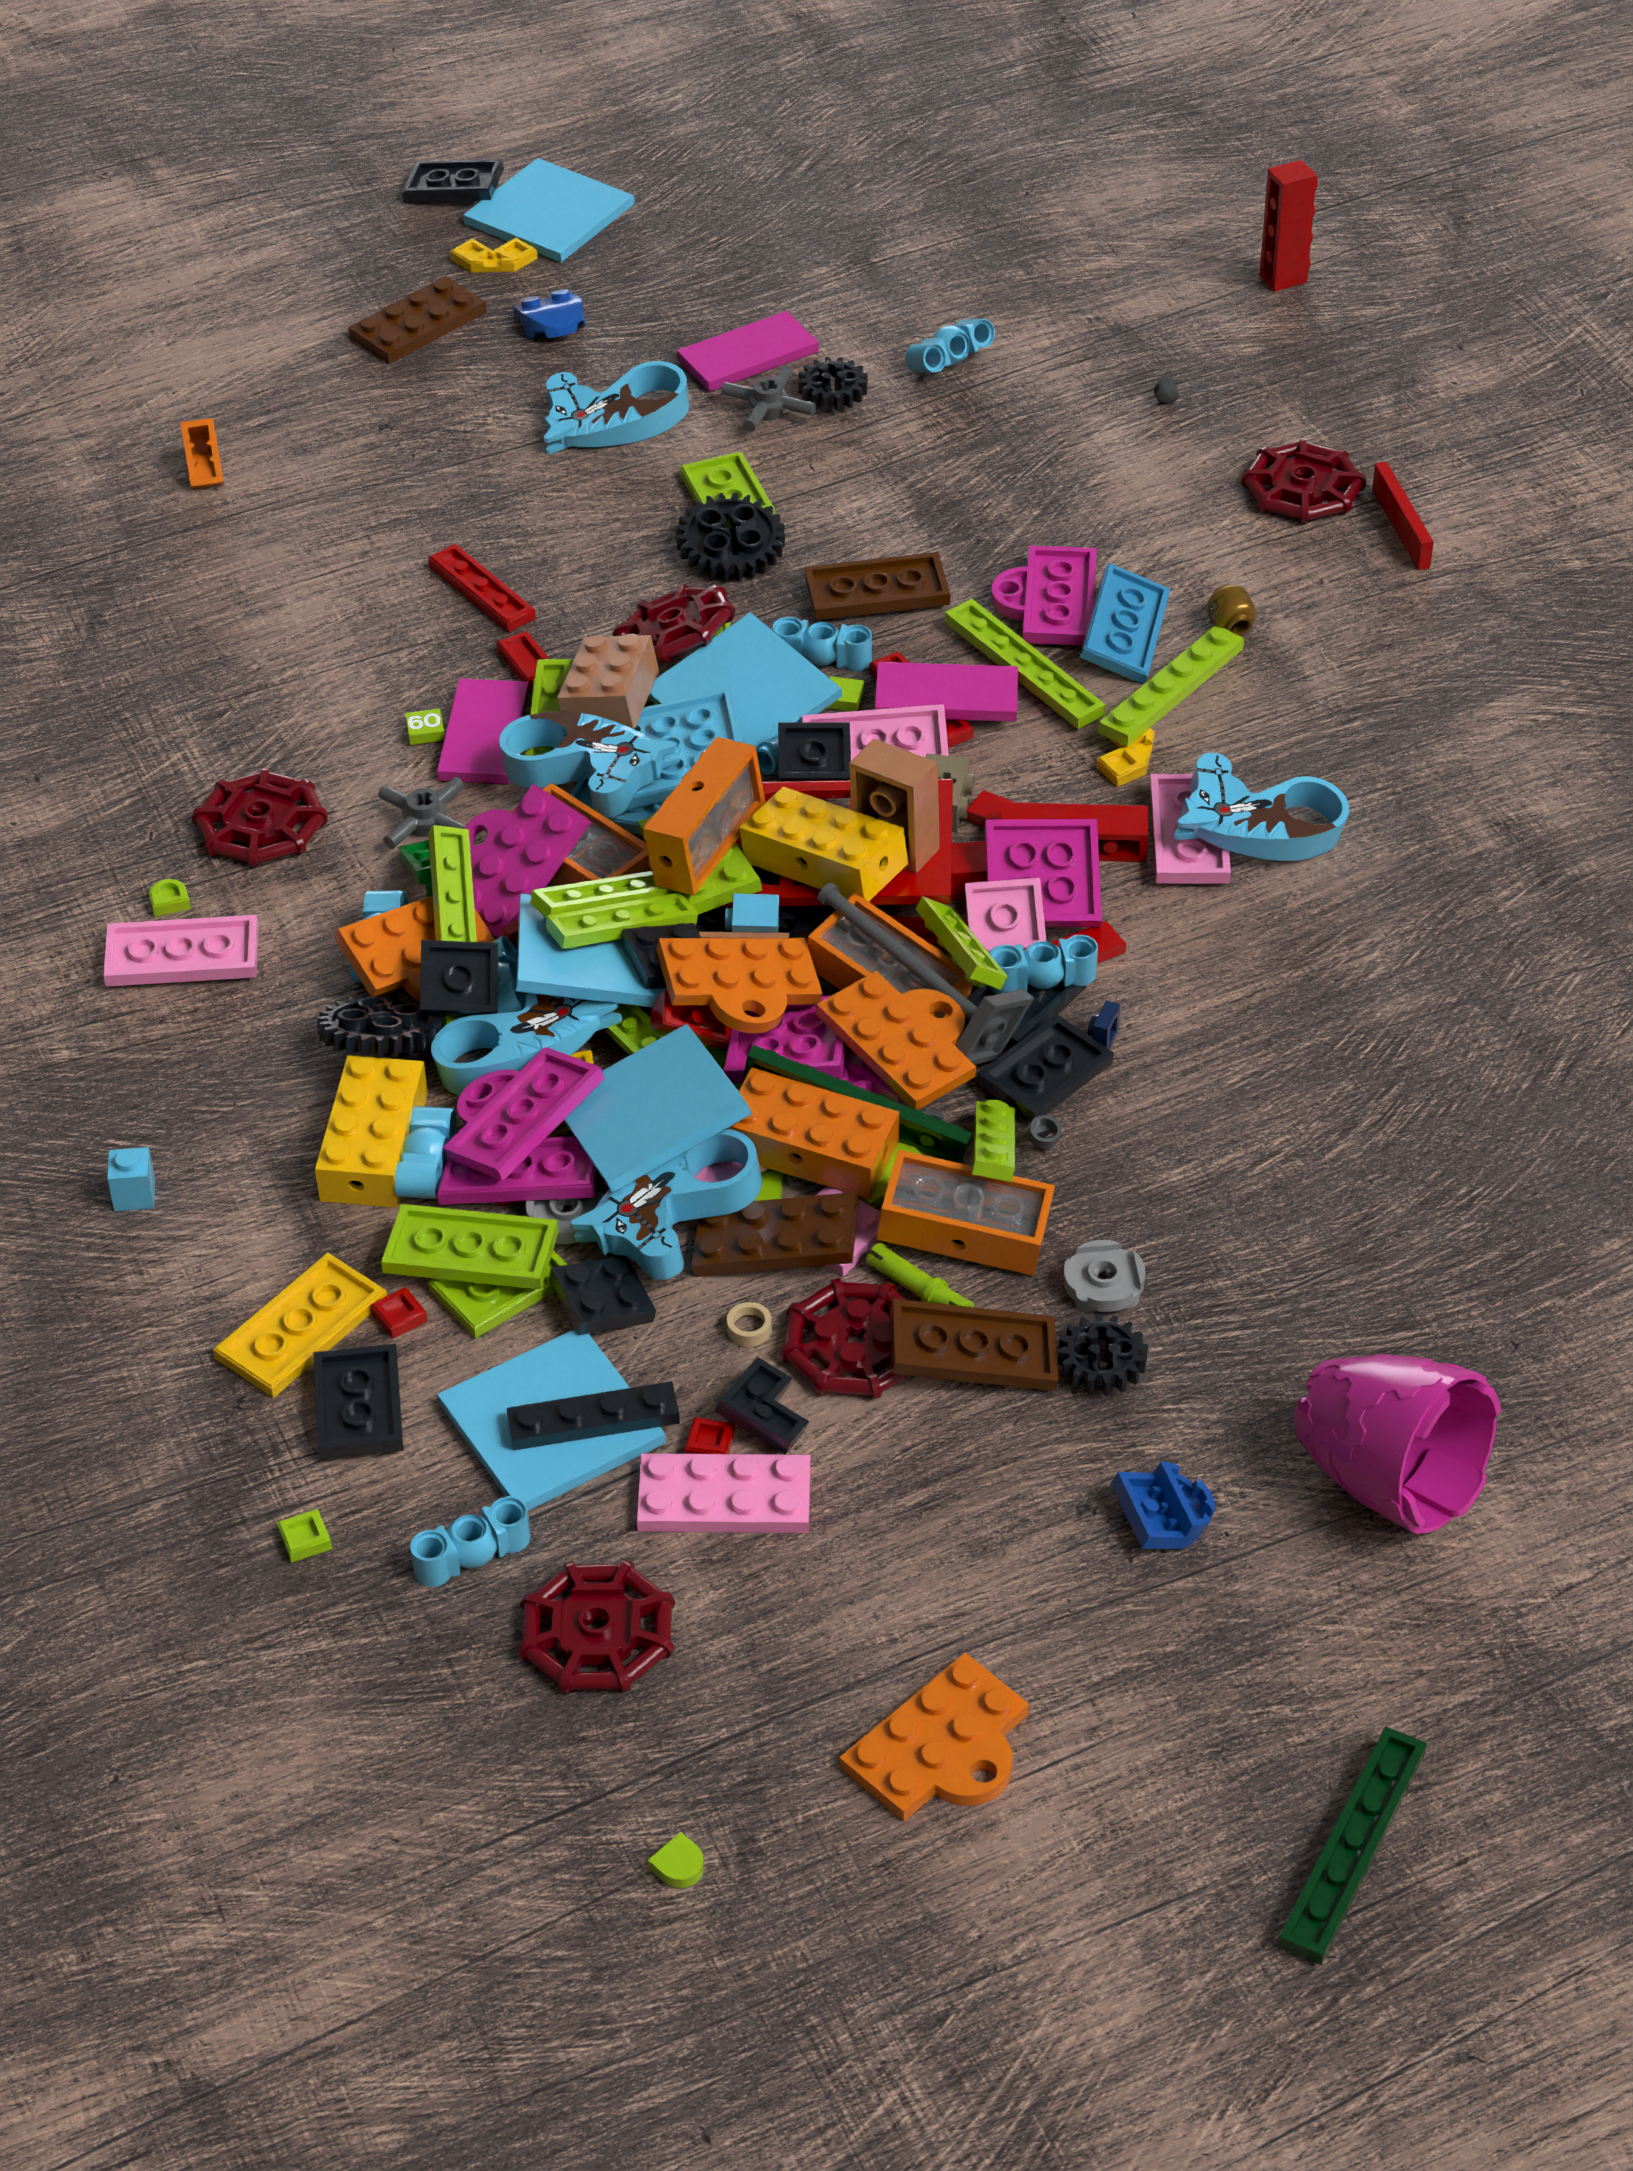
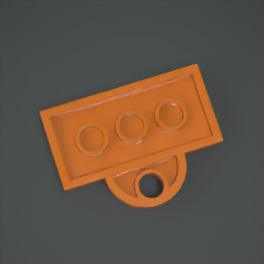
M433 896L337 929L334 939L371 997L403 986L414 999L420 1001L421 940H436ZM475 909L477 942L491 943L495 941Z
M659 938L656 951L671 1004L709 1005L715 1017L724 1025L734 1030L753 1034L770 1031L781 1022L787 1005L818 1004L823 995L805 938ZM744 1011H753L760 1017H751Z
M875 971L817 1004L816 1015L912 1109H921L975 1077L976 1066L955 1046L964 1032L965 1016L963 1010L953 998L942 992L930 989H916L901 994L878 971ZM942 1011L947 1013L949 1017L937 1018L931 1013Z
M965 1652L840 1756L839 1765L845 1773L903 1822L935 1795L955 1805L975 1806L984 1804L999 1796L1009 1784L1012 1775L1013 1756L1011 1747L1004 1736L1029 1715L1030 1704ZM978 1770H988L996 1777L989 1782H978L971 1775Z

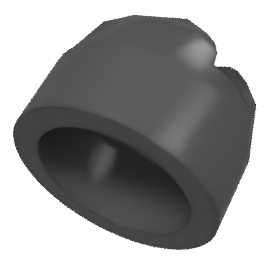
M1169 374L1161 378L1153 388L1156 399L1161 403L1167 404L1181 397Z
M1040 1115L1032 1120L1029 1128V1139L1035 1148L1048 1150L1059 1141L1061 1125L1054 1117Z

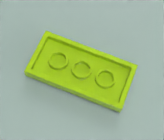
M654 815L637 821L642 837L646 822ZM718 841L710 847V852L713 854L723 841ZM735 842L695 895L682 894L699 915L733 902L734 894H754L762 891L760 878Z
M401 1204L381 1260L382 1271L388 1274L541 1290L559 1233L558 1220Z

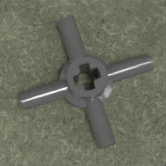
M787 366L782 367L775 378L762 377L756 380L753 388L724 382L721 389L722 395L747 400L750 406L754 408L743 423L744 428L750 432L756 429L761 420L772 421L780 418L783 414V409L813 416L816 404L813 402L788 397L787 392L783 388L792 377L793 371Z
M454 777L437 793L432 789L420 788L412 791L408 796L387 785H383L378 792V797L402 809L404 820L383 838L385 845L393 849L411 833L420 837H429L428 832L433 825L464 829L466 825L446 816L445 807L448 801L464 789L463 781L458 777Z

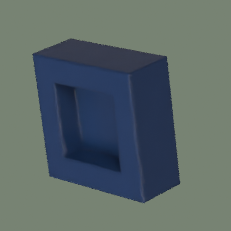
M1106 1000L1100 1013L1092 1015L1088 1026V1036H1092L1094 1040L1109 1050L1119 1031L1120 1004Z

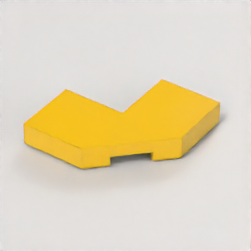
M472 238L450 251V260L471 273L515 272L538 259L537 250L518 238L512 239L495 250L486 247Z
M1149 728L1128 747L1111 740L1118 749L1098 757L1096 768L1116 787L1146 775L1155 732Z

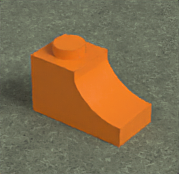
M213 418L180 422L191 490L224 485Z

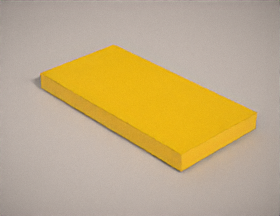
M327 1252L213 1349L214 1358L274 1398L314 1364L313 1352L329 1351L372 1314L371 1304L386 1297L387 1291Z

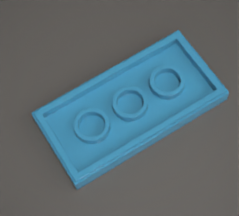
M1108 563L1103 571L1079 658L1144 684L1149 674L1171 589Z

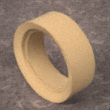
M745 1302L736 1305L729 1311L727 1315V1334L735 1344L743 1347H755L766 1342L771 1336V1314L763 1305ZM746 1315H754L764 1321L761 1328L750 1332L738 1329L734 1323L737 1319Z

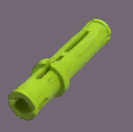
M877 1243L871 1248V1250L883 1257L882 1260L870 1253L867 1255L866 1263L868 1266L875 1268L908 1289L911 1293L920 1297L921 1302L974 1307V1303L971 1300H967L949 1289L948 1282L940 1277H931L888 1249L883 1243Z

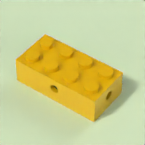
M782 787L739 827L744 856L751 865L818 889H822L826 884L832 882L839 888L838 893L846 899L857 893L869 902L908 864L904 828L786 787Z
M347 1055L315 1167L321 1202L398 1208L401 1197H397L395 1192L397 1165L401 1161L405 1138L410 1134L409 1125L414 1106H425L428 1095L424 1061Z

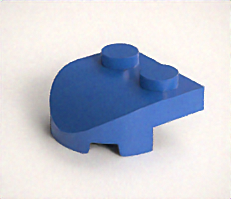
M568 289L553 291L551 297L540 299L538 296L526 297L521 300V304L512 305L514 317L523 324L524 334L528 338H534L535 335L544 333L547 338L559 337L576 332L578 325L586 326L582 299Z
M1160 1461L1153 1473L1117 1472L1110 1483L1142 1549H1182L1192 1545L1202 1535L1215 1512V1501L1208 1487L1201 1479H1197L1193 1483L1178 1473L1180 1470L1179 1465Z

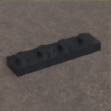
M672 1381L506 1408L513 1451L680 1424L679 1409Z

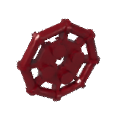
M1299 439V442L1274 448L1266 446L1260 448L1256 453L1257 457L1249 469L1241 475V484L1249 489L1257 501L1260 511L1264 513L1271 511L1301 520V523H1308V520L1337 513L1340 515L1347 514L1351 511V504L1358 493L1367 485L1365 475L1358 472L1350 461L1349 453L1346 450H1334L1308 443L1307 439ZM1272 466L1270 470L1265 469V467ZM1261 484H1269L1272 489L1266 492ZM1338 486L1346 487L1343 494L1336 490ZM1282 500H1287V501H1290V502H1294V503H1297V504H1301V506L1296 505V504H1292V503H1289V502H1285V501H1282Z
M680 585L674 592L650 602L642 601L637 604V610L625 623L615 627L613 636H624L627 634H636L637 636L651 635L656 659L660 663H666L670 661V657L699 645L703 647L709 645L712 642L711 637L725 623L733 620L735 608L728 602L726 589L720 585H713L709 588H688L687 585Z
M262 768L261 772L229 781L224 779L217 781L215 789L192 814V822L200 830L205 842L204 849L212 856L222 855L249 863L250 867H258L259 863L291 854H303L306 851V845L317 830L326 825L328 821V812L322 808L316 796L313 782L309 779L299 780L271 772L270 768ZM254 789V791L245 793L247 790ZM300 799L304 801L305 806H296L293 802ZM223 801H226L222 807H219ZM213 822H223L224 828L216 832ZM297 822H305L298 833L292 830ZM236 840L250 845L247 848L230 843V841Z
M840 1278L831 1279L830 1285L800 1303H792L786 1310L788 1324L785 1342L780 1349L782 1360L785 1363L792 1364L814 1386V1391L823 1396L827 1392L868 1395L871 1396L872 1400L881 1398L882 1392L909 1376L892 1374V1367L879 1376L876 1375L891 1365L890 1317L884 1312L888 1306L891 1307L893 1299H906L896 1291V1285L890 1282L880 1285L842 1282ZM846 1298H850V1299H854V1300H851L849 1303H847ZM866 1300H875L873 1305H870ZM832 1301H835L836 1307L821 1317L813 1314ZM803 1328L815 1332L813 1342L801 1343ZM854 1336L863 1338V1343L861 1344L856 1341L850 1343L847 1341L848 1338ZM816 1358L826 1370L818 1368L810 1359ZM846 1372L857 1373V1378L846 1377Z
M626 1560L621 1564L576 1565L574 1561L565 1563L562 1571L533 1594L524 1595L520 1603L523 1609L522 1642L518 1646L521 1658L524 1661L532 1662L558 1684L559 1691L567 1694L572 1690L619 1689L621 1693L631 1690L630 1685L660 1660L670 1658L674 1651V1645L671 1642V1624L675 1600L670 1592H663L634 1568V1563ZM611 1581L610 1583H584V1582ZM569 1586L573 1588L571 1589V1596L565 1601H562V1597L557 1601L553 1600ZM629 1586L643 1598L636 1600L632 1596V1600L624 1594V1587ZM654 1614V1633L641 1629V1617ZM543 1615L551 1617L552 1630L540 1634V1617ZM595 1618H601L602 1623L606 1626L600 1629H591L586 1625H591ZM636 1646L646 1649L628 1665L623 1666L622 1662L631 1656L632 1650ZM557 1647L562 1652L565 1660L568 1661L566 1666L564 1667L546 1650ZM582 1665H610L612 1672H579Z

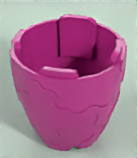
M1390 1354L1335 1358L1321 1362L1310 1373V1377L1306 1382V1388L1310 1391L1307 1397L1299 1399L1295 1408L1294 1431L1297 1439L1312 1459L1352 1497L1389 1521L1419 1535L1420 1533L1438 1530L1454 1517L1464 1515L1481 1493L1486 1484V1474L1484 1471L1493 1447L1496 1419L1502 1410L1494 1388L1486 1381L1487 1377L1446 1362L1438 1363L1431 1361V1359L1417 1356H1393Z

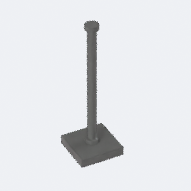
M832 882L826 884L818 894L817 900L833 907L930 989L950 996L960 1005L965 1018L970 1022L955 1046L974 1065L996 1060L1001 1055L1034 997L1024 989L984 997L980 1005L976 1007L838 893L839 888Z

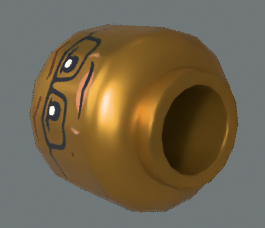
M1222 585L1213 592L1206 604L1207 613L1213 625L1228 629L1238 636L1247 633L1257 617L1256 608L1248 592L1242 586Z

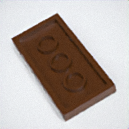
M445 276L348 327L349 337L388 364H391L486 313V302Z
M938 552L804 567V577L815 620L950 605V591Z
M856 1192L753 1201L745 1208L731 1214L699 1218L692 1259V1269L695 1277L853 1263L859 1208Z
M902 1299L892 1300L890 1307L892 1374L1049 1391L1056 1390L1059 1376L1055 1316Z

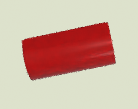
M664 990L656 998L652 1007L650 1024L653 1029L671 1033L688 1024L702 1044L720 1050H725L729 1047L732 1028L720 1022L712 1013L709 1005H672L668 990Z

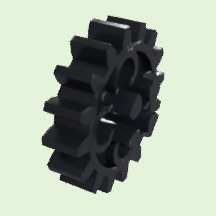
M826 357L825 362L821 363L818 360H813V367L805 365L804 372H799L798 393L802 395V400L811 401L816 404V407L823 405V410L825 411L830 406H834L837 411L841 410L842 405L852 408L853 401L861 403L862 396L867 395L868 375L863 372L862 365L854 367V360L844 363L842 357H839L836 361H831L829 357ZM831 377L835 378V391L831 390Z
M1096 1314L1095 1322H1089L1085 1317H1081L1079 1328L1069 1324L1066 1336H1060L1057 1361L1058 1365H1062L1063 1378L1073 1376L1072 1386L1075 1388L1083 1383L1086 1384L1088 1394H1092L1096 1388H1102V1392L1107 1396L1110 1393L1111 1387H1116L1120 1392H1125L1126 1381L1136 1385L1139 1382V1373H1145L1148 1345L1143 1343V1333L1141 1331L1132 1333L1133 1323L1130 1321L1122 1326L1119 1325L1118 1316L1115 1315L1110 1318L1109 1322L1103 1321L1101 1314ZM1098 1339L1106 1340L1105 1362L1107 1363V1370L1099 1369L1100 1347Z

